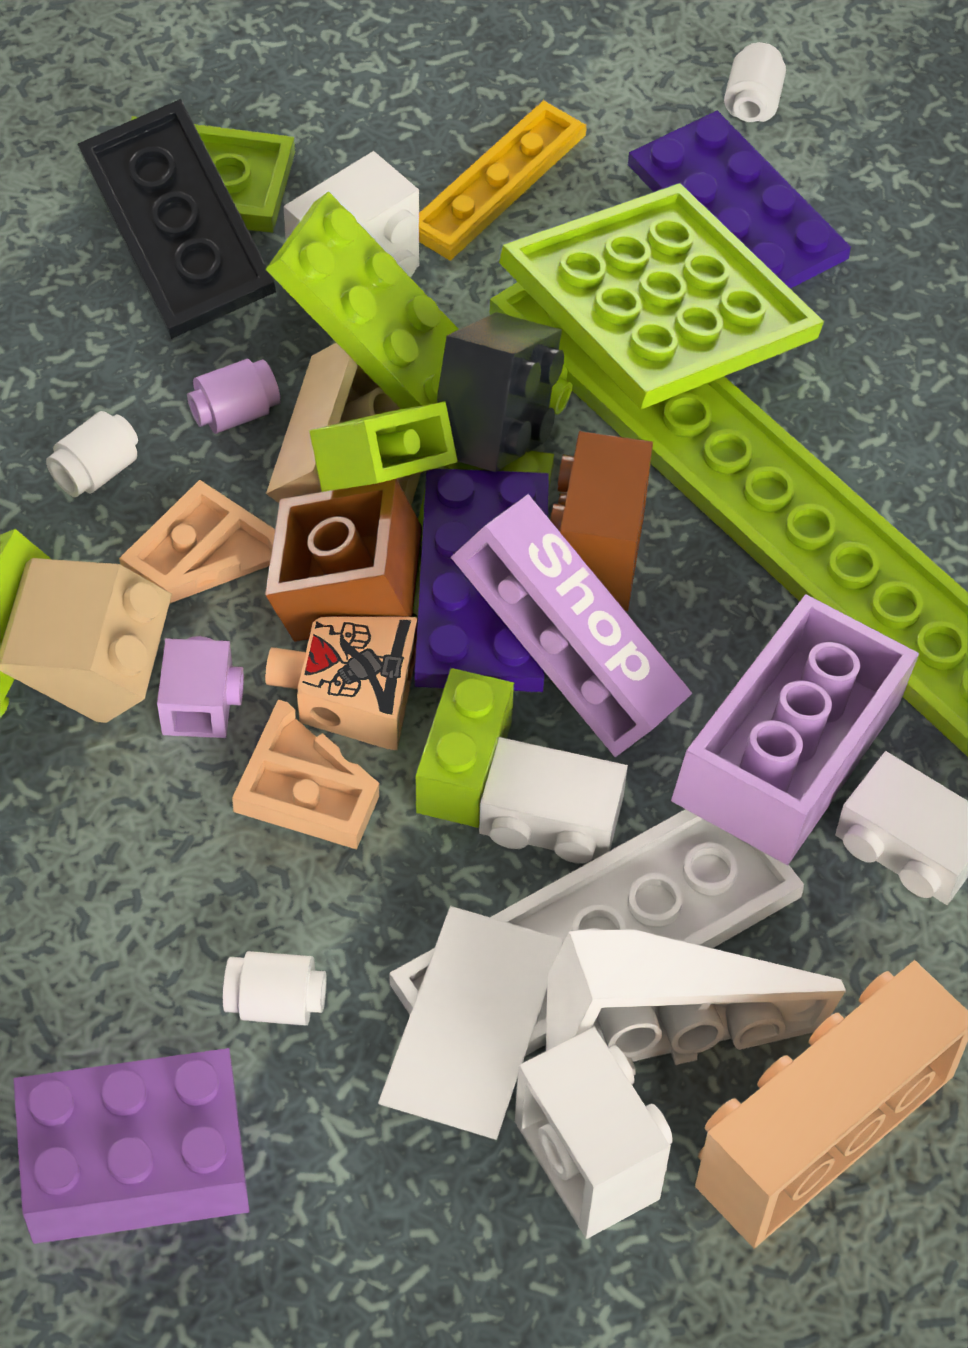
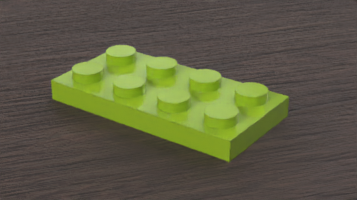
M328 191L312 204L266 270L400 409L437 403L446 336L459 330V328L442 312L435 301L427 296L397 264L396 260L357 222L355 217Z

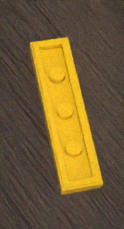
M543 100L419 212V242L451 261L586 136L587 125Z

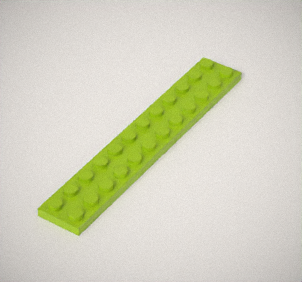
M518 282L490 299V315L498 312L562 329ZM562 329L559 349L564 352L563 366L567 367V381L572 382V391L621 437L652 441L651 464L797 600L801 601L806 594L919 653L902 697L968 757V592L725 376L640 409Z

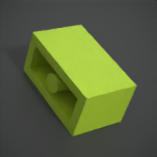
M446 401L388 411L309 430L322 492L377 484L458 462Z
M454 668L450 669L416 773V813L479 828L480 803L499 737L507 739L512 723L514 682Z

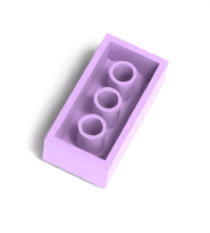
M805 594L686 750L671 801L788 865L900 704L919 653Z

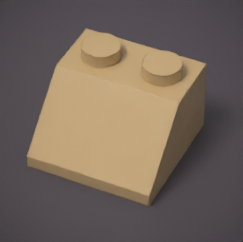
M32 558L25 564L1 644L0 671L96 722L107 723L145 699L172 593L120 564Z

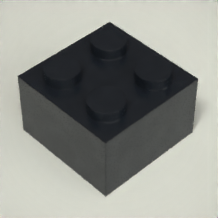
M496 312L446 336L437 403L446 401L458 462L497 472L524 456L526 452L528 453L546 442L551 434L555 419L554 409L549 407L552 387L559 380L564 365V352L559 349L562 329Z

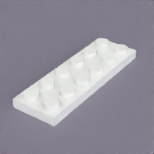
M685 809L490 918L563 938L564 940L569 931H581L588 928H598L601 930L633 929L714 948L801 898L804 883L789 864L786 865ZM434 949L390 972V986L409 1014L412 1012ZM547 991L525 1056L546 1045Z

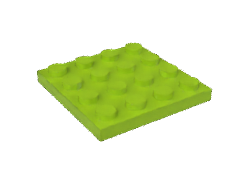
M680 183L504 244L499 259L502 267L640 409L816 340L824 323L808 305Z

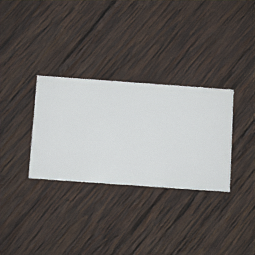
M450 906L378 1104L497 1140L518 1078L519 1065L523 1063L547 991L548 973L561 949L564 939Z

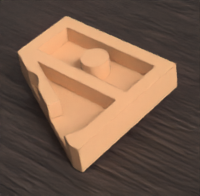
M199 480L119 558L120 565L172 593L170 603L270 566L275 529Z
M278 700L232 797L233 812L357 849L379 799V782L358 764L347 761L342 756L340 748L323 733L316 737L296 719L295 709L288 702Z

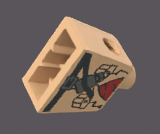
M320 617L313 621L306 652L271 647L266 665V685L298 689L299 722L382 748L398 750L416 662L418 618Z

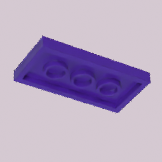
M718 110L629 152L628 166L653 192L680 183L790 289L849 259L851 246Z
M436 468L426 470L415 687L445 688L450 669L454 668L514 682V691L543 692L544 670L451 559V556L486 524L527 494L531 496L548 517L549 473Z

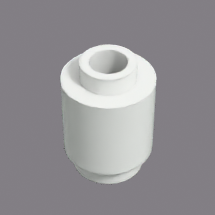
M761 42L752 43L735 57L724 97L725 106L732 116L746 122H764L775 115L784 83L786 66L781 53L774 46Z
M99 411L54 445V453L46 459V465L55 482L70 496L78 497L84 491L91 494L137 459L135 445L138 443V437L133 427L125 418L117 414L111 416L104 411Z
M247 951L244 958L229 957L223 984V1008L225 1012L239 1013L240 1019L244 1021L306 1026L309 1023L310 1012H323L326 996V971L315 970L313 956Z

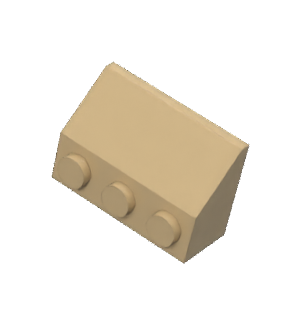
M337 343L311 356L266 492L277 503L280 502V499L322 492L309 430L400 409ZM421 472L396 478L410 505H412Z

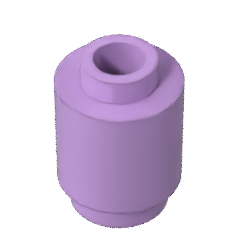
M245 359L195 377L193 380L194 391L187 393L188 404L196 423L200 427L209 424L214 434L268 415L270 407L280 404V393L271 368L263 359L254 363L249 359Z

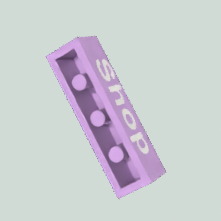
M529 494L486 524L451 556V559L614 757L621 754L653 730L692 694Z

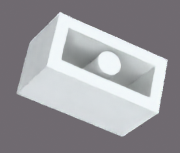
M499 737L480 803L479 834L490 836L495 843L506 848L521 849L527 845H533L554 850L559 857L569 862H590L611 849L624 797L628 765Z
M885 751L844 803L835 835L843 840L847 850L856 858L869 863L877 861L898 874L903 885L915 895L923 898H931L933 896L948 905L968 878V801Z

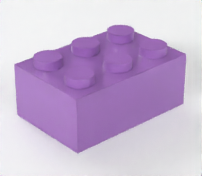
M229 1048L13 1078L22 1213L33 1244L250 1212Z

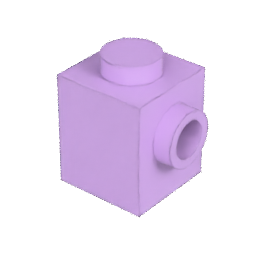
M201 636L188 639L165 638L157 700L162 735L226 738L230 705L242 704L244 686L243 667H233L230 641H214L213 639Z

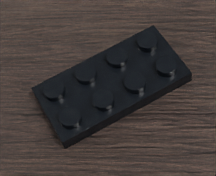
M181 99L77 144L81 156L171 339L276 293L274 280L266 270L267 267Z

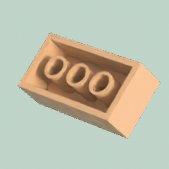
M912 961L896 976H893L889 971L879 975L861 994L859 998L860 1006L845 1018L840 1013H835L827 1018L810 1037L809 1044L811 1046L794 1061L788 1055L779 1058L760 1077L757 1086L760 1088L742 1104L736 1098L729 1100L706 1123L705 1130L707 1131L705 1145L698 1155L701 1162L695 1187L754 1249L953 1078L968 1043V1010L917 961Z

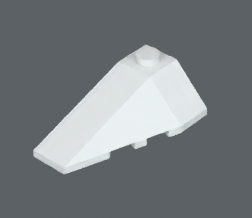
M588 928L581 931H569L547 978L546 1051L595 1027L608 1048L616 1045L623 1052L631 1066L633 1075H635L634 1061L672 1053L675 1065L697 1060V1053L713 1047L719 1041L731 1038L735 1048L741 1050L812 1033L831 1016L846 989L841 979L638 930Z

